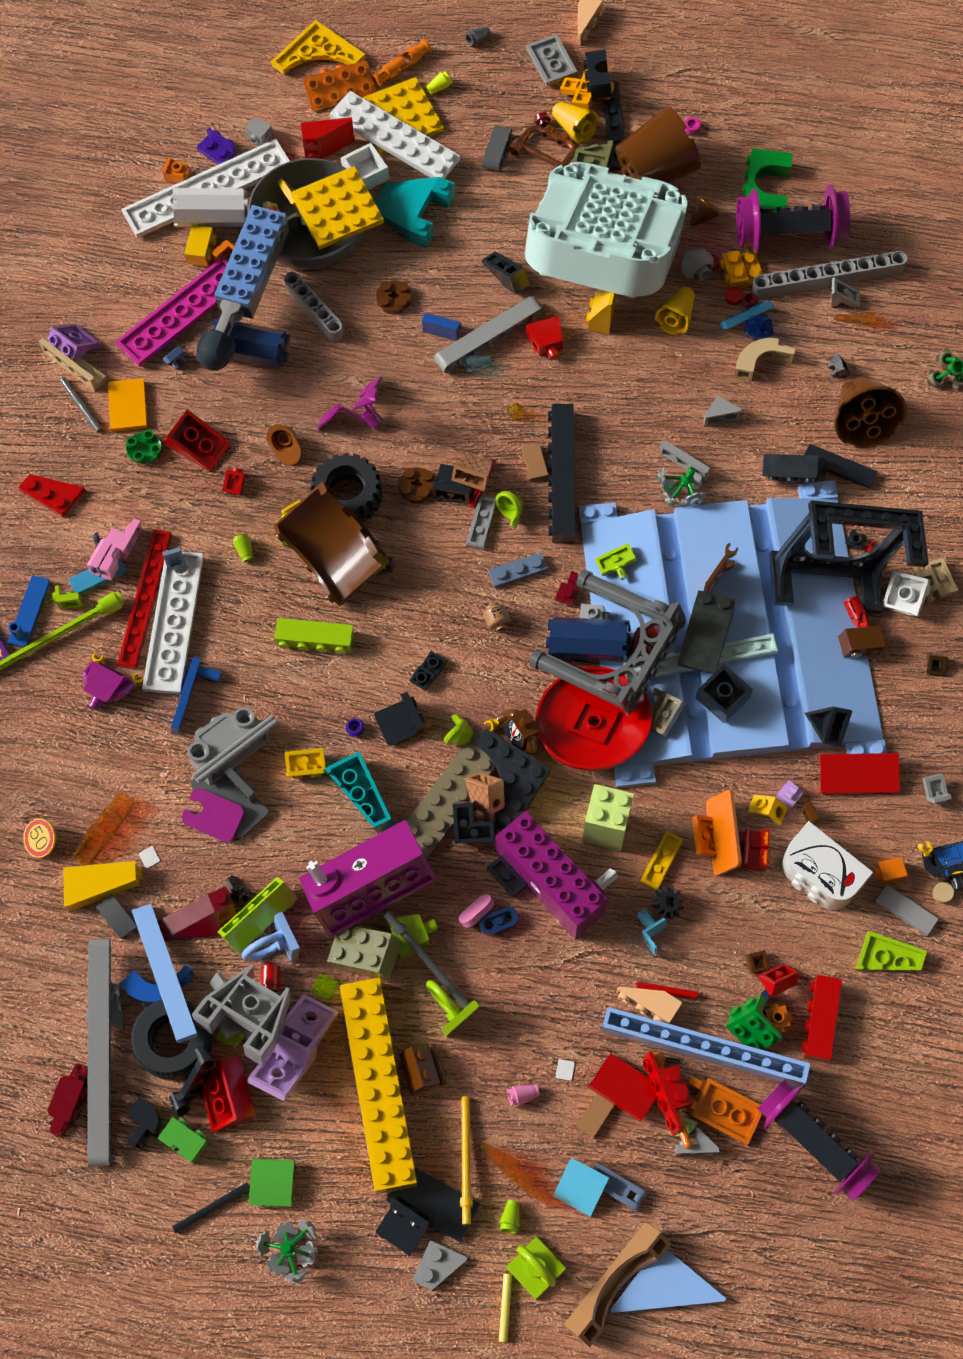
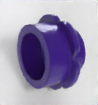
M356 718L351 719L345 727L346 732L352 737H357L363 734L364 723Z

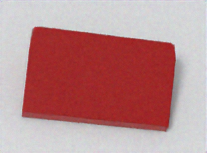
M781 964L759 974L758 978L770 996L773 997L795 987L800 973L786 964Z

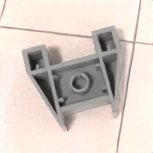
M250 965L207 995L192 1013L194 1023L210 1034L215 1031L225 1016L252 1032V1035L243 1045L245 1056L263 1066L275 1050L291 1001V995L288 987L279 996L253 980L255 974L253 966Z

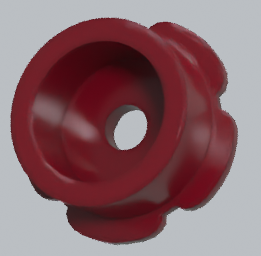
M546 112L535 116L536 125L544 128L546 125H549L551 117Z
M745 293L740 304L745 309L754 307L758 304L757 297L754 293Z

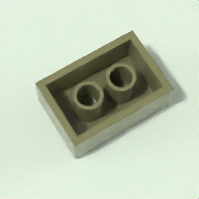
M352 926L335 936L327 962L339 970L389 980L402 942L391 933Z

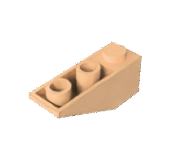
M603 0L579 1L578 45L587 40L590 29L595 27L597 18L602 16L605 9Z
M618 987L616 991L618 998L624 1003L628 1004L630 1002L636 1006L635 1009L641 1014L646 1015L647 1013L653 1017V1020L667 1024L671 1023L682 1005L681 1001L665 991Z

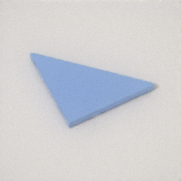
M666 1250L659 1261L639 1271L610 1309V1312L618 1313L724 1302L726 1298L675 1255Z

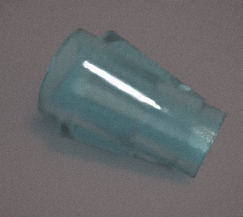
M468 356V358L464 359L466 372L474 373L492 366L491 357Z

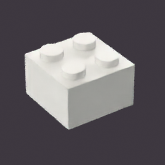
M371 143L341 157L343 167L348 169L355 166L367 190L389 180L388 166Z

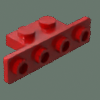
M650 1051L643 1058V1067L648 1072L651 1079V1088L658 1097V1106L665 1115L666 1127L671 1131L672 1136H675L682 1130L676 1110L691 1107L694 1103L679 1065L659 1069L654 1054Z

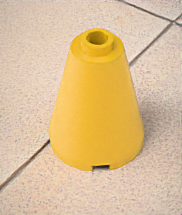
M559 102L553 107V117L576 143H586L593 137L597 130L595 125L596 123L599 124V117L594 111L564 102Z
M681 287L657 310L655 320L659 322V327L666 333L677 335L678 333H685L689 328L695 293L692 289Z

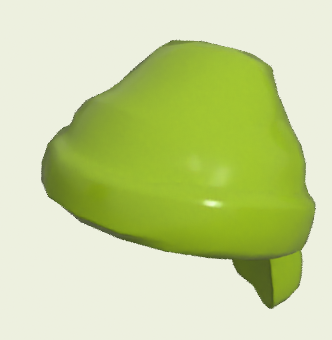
M502 491L496 496V505L499 511L511 520L510 526L516 528L524 509L523 499L509 491Z
M454 714L451 718L456 726L445 736L444 742L447 745H467L471 741L474 731L465 719H462L458 714Z

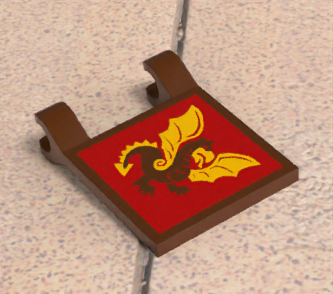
M731 543L726 545L724 557L705 583V592L711 593L724 572L734 567V560L731 564H727V561L737 554L738 547L734 551H730Z

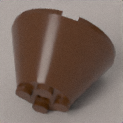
M868 376L846 382L842 385L834 419L836 434L843 443L854 445L855 448H869L880 445L891 439L896 434L899 426L904 424L907 417L906 402L897 390L871 380Z

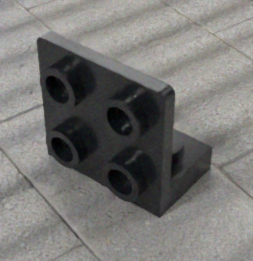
M440 464L437 480L433 482L432 486L433 498L469 504L473 487L452 481L454 466Z
M398 1195L389 1205L390 1209L376 1229V1233L410 1256L434 1219Z

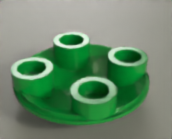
M151 430L137 433L126 440V453L134 462L141 464L155 461L162 453V442Z

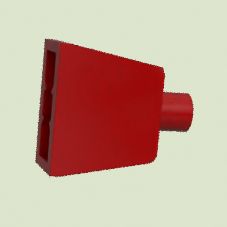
M555 316L526 325V336L539 356L548 354L551 361L558 359L560 356L558 351L563 349L559 317Z

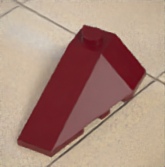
M227 886L206 894L157 922L164 941L185 940L196 937L206 938V936H221L218 931L238 912Z

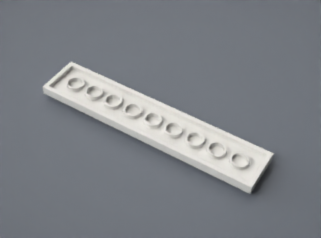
M274 139L122 208V213L136 237L140 238L174 222L173 188H243L244 190L257 184L270 170L290 160L277 139Z

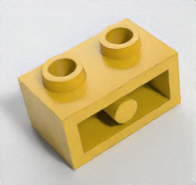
M191 226L184 253L187 264L208 267L209 260H212V247L216 244V235H214L212 227Z

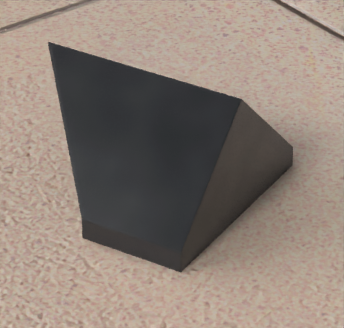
M832 706L804 714L822 743L841 746L853 711Z

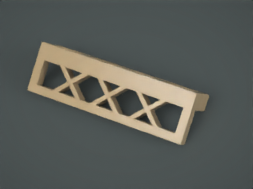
M42 338L39 341L43 353L94 392L107 380L104 374L83 358L71 359L64 355L62 350L54 347Z

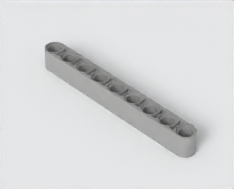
M895 251L763 274L755 277L752 293L757 298H766L832 286V279L834 277L844 283L897 275L903 272L907 262V255L902 251Z

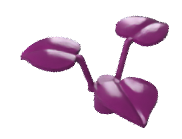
M380 376L371 381L359 393V397L362 399L353 406V409L356 410L364 406L365 409L361 412L362 417L337 404L322 416L318 424V430L320 431L321 426L333 419L342 410L360 419L362 423L366 421L371 428L376 427L382 421V418L375 411L376 409L372 404L376 403L378 391L376 387L383 377Z

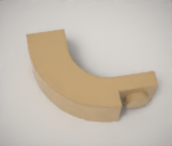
M764 338L754 341L740 353L734 378L751 381L754 368L765 360L792 364L795 348L787 345H778V338Z

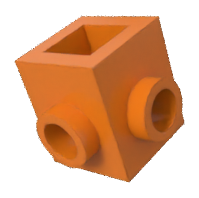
M779 1004L769 1005L763 1012L766 1018L782 1034L786 1033L790 1023H792L791 1013L786 1010V1006H779ZM779 1015L780 1021L775 1020L774 1016Z

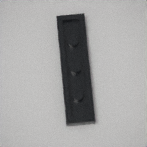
M809 444L804 454L818 455L826 458L827 472L868 489L871 488L878 473L876 470L812 444Z

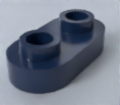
M505 907L487 914L480 920V930L484 935L492 936L511 929L518 923V913L511 907ZM510 916L512 920L510 922L505 921V917ZM488 923L493 924V928L487 929L486 925Z

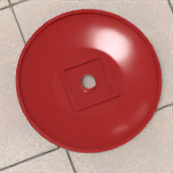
M606 667L580 668L594 675H603L615 671V669ZM625 674L620 676L621 686L630 684L627 683ZM558 678L546 689L540 698L536 710L535 723L540 730L539 740L542 746L558 762L578 770L600 771L623 764L643 747L652 726V709L649 698L645 693L641 695L637 709L628 716L622 708ZM614 680L604 682H609L615 685ZM596 719L599 721V724L592 726L589 722Z

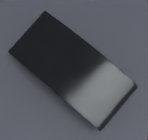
M431 650L409 681L426 691L448 661Z

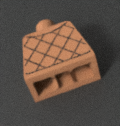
M467 453L455 463L451 480L485 491L492 461L487 459L484 454L475 455Z
M481 772L465 778L470 801L475 800L476 810L483 812L484 819H496L495 812L503 809L505 806L503 780Z

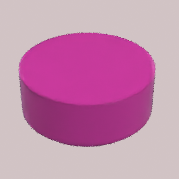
M690 117L685 120L684 123L687 126L685 131L687 134L695 135L700 132L701 122L699 119Z

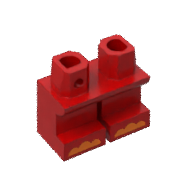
M745 829V832H738L739 844L743 846V851H740L743 869L766 871L768 867L770 830L751 831L750 829Z

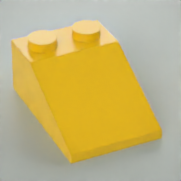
M597 289L594 298L591 297L589 308L592 309L591 313L588 312L586 317V323H589V331L609 334L616 306V293Z

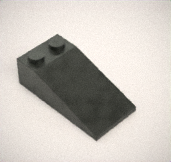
M698 590L677 663L678 666L709 674L716 672L734 615L736 599Z

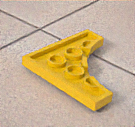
M315 20L271 61V65L282 74H285L292 68L309 61L333 60L350 65L364 61L366 56L365 53Z

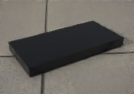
M414 1167L418 1186L392 1191L389 1193L386 1201L391 1204L396 1196H401L434 1219L430 1224L431 1227L460 1243L469 1225H462V1208L460 1207L462 1193ZM473 1200V1207L471 1208V1221L480 1206V1203Z

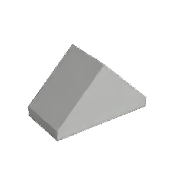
M717 396L705 413L703 425L710 426L739 420L741 409L722 397Z

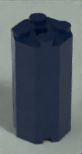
M215 318L212 321L211 325H214L213 330L216 329L220 318ZM243 322L234 324L229 337L234 340L236 349L231 360L276 369L282 367L283 362H287L288 352H286V348L290 342V334H286V331Z
M554 617L548 620L550 636L546 637V648H548V654L553 657L627 662L630 657L631 637L628 632H631V623L628 620Z

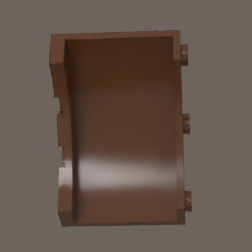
M322 481L274 525L275 535L281 542L285 541L305 562L304 566L309 572L314 573L326 592V598L331 603L335 602L337 605L342 606L390 562L383 549L374 544V536L348 505L344 507L338 500L339 496Z

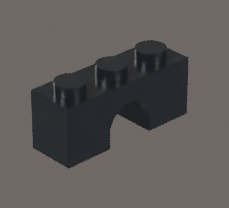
M605 49L585 52L586 59L583 60V68L587 70L584 71L585 81H589L586 82L587 93H591V99L612 97Z

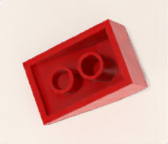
M352 117L301 123L305 158L324 159L355 142Z
M188 409L180 416L162 440L177 453L208 471L212 470L231 444L230 441Z

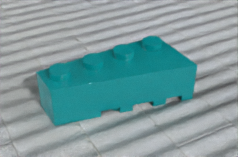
M360 751L324 768L377 833L396 825Z

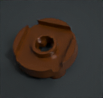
M397 280L383 281L376 293L377 304L385 313H402L406 307L410 306L412 301L411 290L408 284ZM396 295L398 297H396L395 300H392L390 296Z
M420 467L406 468L398 482L399 492L404 496V499L411 503L425 502V499L432 497V486L435 481L432 472ZM415 482H419L420 484H422V486L414 488V485L412 484Z

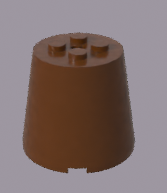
M671 107L662 109L616 146V154L624 175L642 180V177H647L668 183L696 172L701 168V159L693 138L689 139L685 131L687 126Z

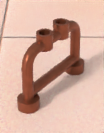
M532 125L523 132L517 142H511L507 149L514 157H518L522 151H525L553 165L554 169L560 165L563 168L567 166L574 158L577 148L569 140L570 137L566 132H561L558 135L554 133L555 129L552 125H546L545 128ZM538 132L543 138L552 139L559 146L568 147L570 151L561 162L524 144V142L531 133Z

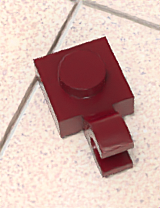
M571 571L567 584L561 582L555 596L556 602L573 607L579 592V588L575 587L579 573Z

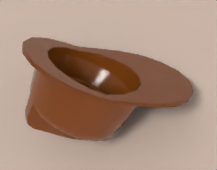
M282 424L272 425L266 434L269 445L282 463L286 465L296 464L301 457V448L295 431Z

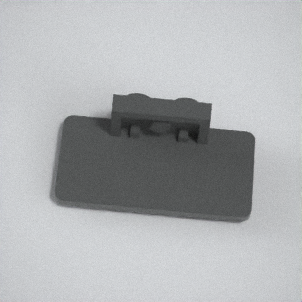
M227 766L223 770L224 776L211 786L205 781L199 784L194 779L190 784L193 790L197 788L204 789L243 807L244 817L236 832L240 838L244 837L269 814L268 809L257 799L254 786L250 782L245 783L241 779L243 777L236 768L232 770Z

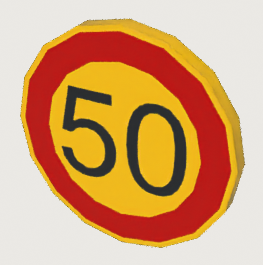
M34 819L25 829L24 844L30 855L46 857L55 847L56 832L48 820Z

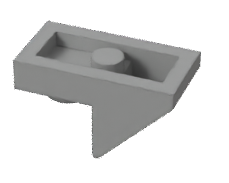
M834 277L832 279L831 307L840 303H844L854 309L859 307L860 291Z
M697 1127L695 1128V1144H692L690 1149H686L682 1141L679 1142L680 1145L675 1146V1156L717 1155L719 1153V1147Z

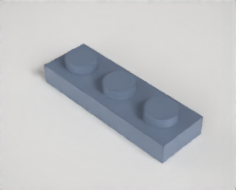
M538 553L489 569L488 571L496 589L547 572L548 568L542 553Z

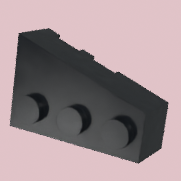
M764 454L762 476L767 477L768 481H779V478L786 479L787 482H797V479L808 483L825 481L827 459L818 455Z

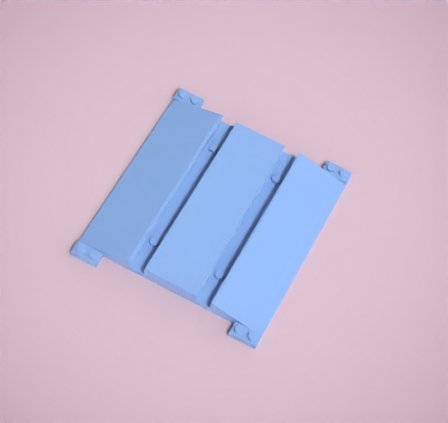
M835 480L798 484L799 498H767L766 504L748 506L747 500L675 507L672 514L655 515V510H648L617 517L615 502L579 506L585 562L588 571L601 579L652 602L660 600L669 606L671 603H680L686 617V623L682 629H679L676 641L672 646L670 645L667 655L681 652L698 590L704 591L705 583L724 557L725 547L728 543H731L730 551H734L738 547L737 554L727 561V564H731L734 560V567L724 572L711 591L713 594L736 599L735 611L725 643L774 633L778 647L777 654L725 664L753 689L750 699L725 723L721 722L695 699L697 690L713 674L692 670L651 679L646 691L650 704H654V687L682 700L686 704L667 737L650 730L648 739L643 747L631 759L614 767L616 788L655 784L653 766L840 747L822 743L804 714L832 706L853 711L841 745L845 746L846 754L887 753L868 656L864 655L856 659L843 657L838 636L845 629L856 628L843 604L846 599L856 596L853 578L791 572L794 604L792 606L773 605L769 553L771 550L779 551L809 513L808 503L811 500L838 503ZM832 524L835 556L848 557L843 526L841 524ZM810 537L805 544V548L813 554L812 539ZM629 543L637 561L624 568L628 577L620 580L617 571L603 577L595 558ZM590 592L591 604L604 605L606 611L609 612V620L630 621L631 632H628L631 637V650L629 660L634 654L640 639L638 618L630 610ZM641 614L645 623L649 622L650 620H654L644 614ZM653 626L647 630V637L650 639L656 638L661 628ZM646 642L645 644L648 646L647 654L650 655L655 645H649ZM599 661L600 667L615 670L622 667L623 663H626Z

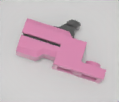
M134 518L131 524L126 526L125 533L111 528L106 538H100L98 532L94 533L93 541L96 550L87 564L88 571L99 577L101 575V578L113 580L119 569L118 560L120 558L127 559L142 532L141 521Z

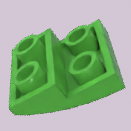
M253 1158L249 1205L291 1207L295 1160Z

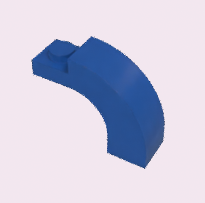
M187 965L176 974L180 987L187 986L195 975ZM135 970L119 984L131 998L139 1003L152 1005L154 1002L162 1000L158 986L144 981Z

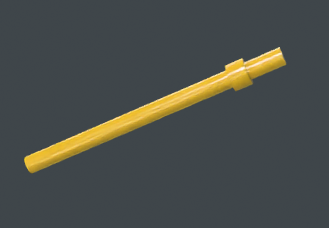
M464 1096L461 1097L462 1197L460 1198V1207L462 1208V1225H471L473 1198L471 1197L470 1097Z

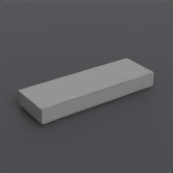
M666 440L661 443L659 452L661 455L687 471L690 467L695 468L697 475H701L702 480L706 481L709 477L710 467Z
M484 496L479 497L466 547L484 551L497 507L496 499Z
M888 885L885 886L875 901L925 936H928L938 920L937 917Z

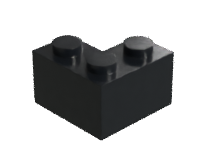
M475 800L456 801L452 804L455 844L495 841L497 821L496 819L477 820Z

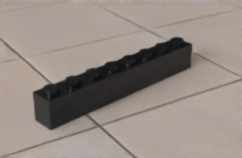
M552 404L551 411H548V422H551V427H548V438H551V443H548V454H552V459H548V470H552V475H548V487H552V492H548V503H552V509H548V520H552V525H548V536H552V543H574V404Z

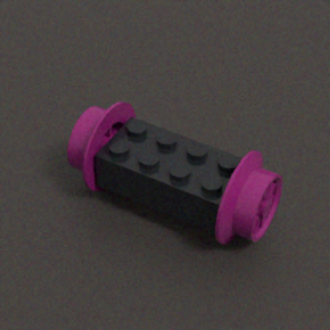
M785 1078L757 1108L766 1117L764 1128L766 1129L781 1114L776 1121L841 1182L832 1194L835 1195L843 1192L850 1200L854 1201L881 1172V1169L872 1161L874 1150L868 1153L858 1164L856 1159L858 1155L849 1146L845 1149L840 1144L841 1138L833 1131L829 1133L825 1130L826 1124L818 1116L813 1118L808 1113L810 1109L802 1101L799 1103L796 1101L792 1102L806 1085L794 1087Z

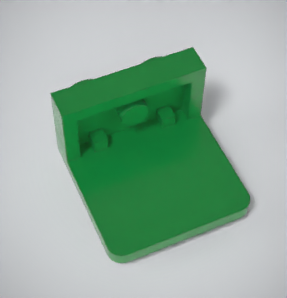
M762 994L755 998H749L741 1006L733 1007L729 1012L730 1016L726 1027L743 1045L761 1050L782 1038V1033L762 1013L767 1001Z

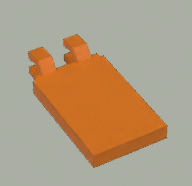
M693 1076L689 1077L686 1085L698 1091L695 1099H692L694 1104L691 1107L685 1108L689 1110L688 1114L691 1115L690 1117L746 1146L749 1145L762 1115L757 1109L760 1104L710 1078L707 1081H701Z

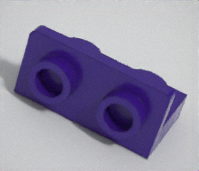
M211 128L207 129L208 136L197 146L198 152L218 165L236 156L235 144L230 139L224 138L217 130L214 131Z

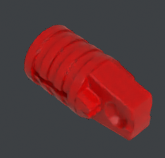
M853 596L846 599L843 604L855 627H870L867 613L860 601V597Z

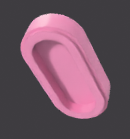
M485 894L478 897L460 914L459 921L463 927L475 925L493 908L494 901L491 896Z

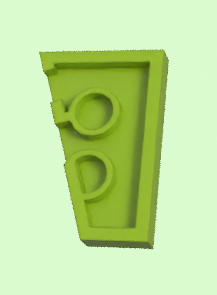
M867 931L855 970L921 971L927 951Z

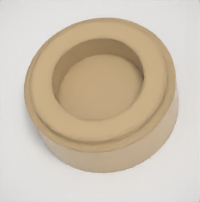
M941 882L934 887L932 895L937 902L944 904L953 898L954 890L948 883Z

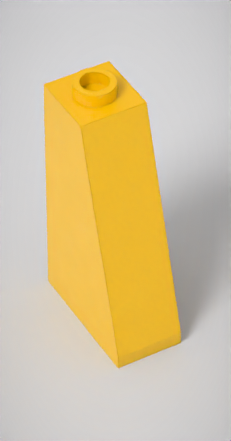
M136 861L64 867V907L68 911H74L105 899L111 894L115 895L139 886V879H142V868L138 866Z

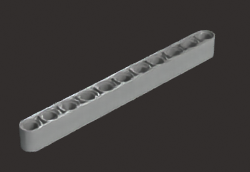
M91 939L88 943V1167H106L111 1165L110 939Z

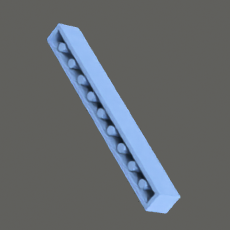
M607 1007L602 1026V1032L779 1082L786 1078L792 1085L800 1086L806 1084L810 1063Z

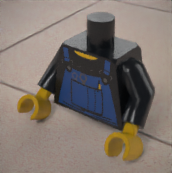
M926 841L927 847L925 849L922 844H918V849L923 852L922 859L925 870L934 878H938L940 882L951 881L954 891L963 889V841L933 848L932 843Z

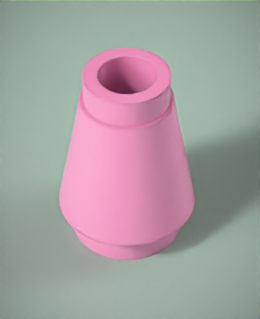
M512 1086L511 1089L507 1090L511 1106L516 1105L518 1107L539 1097L538 1086Z

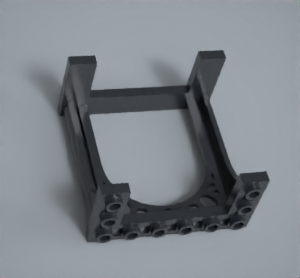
M811 500L808 503L809 513L779 551L771 550L769 553L773 605L792 606L794 604L792 572L859 578L861 602L866 613L881 614L883 611L881 581L884 570L892 556L904 545L907 566L926 567L929 564L922 511ZM832 524L893 529L876 548L869 552L853 557L835 556ZM810 537L812 539L813 554L805 548V544Z

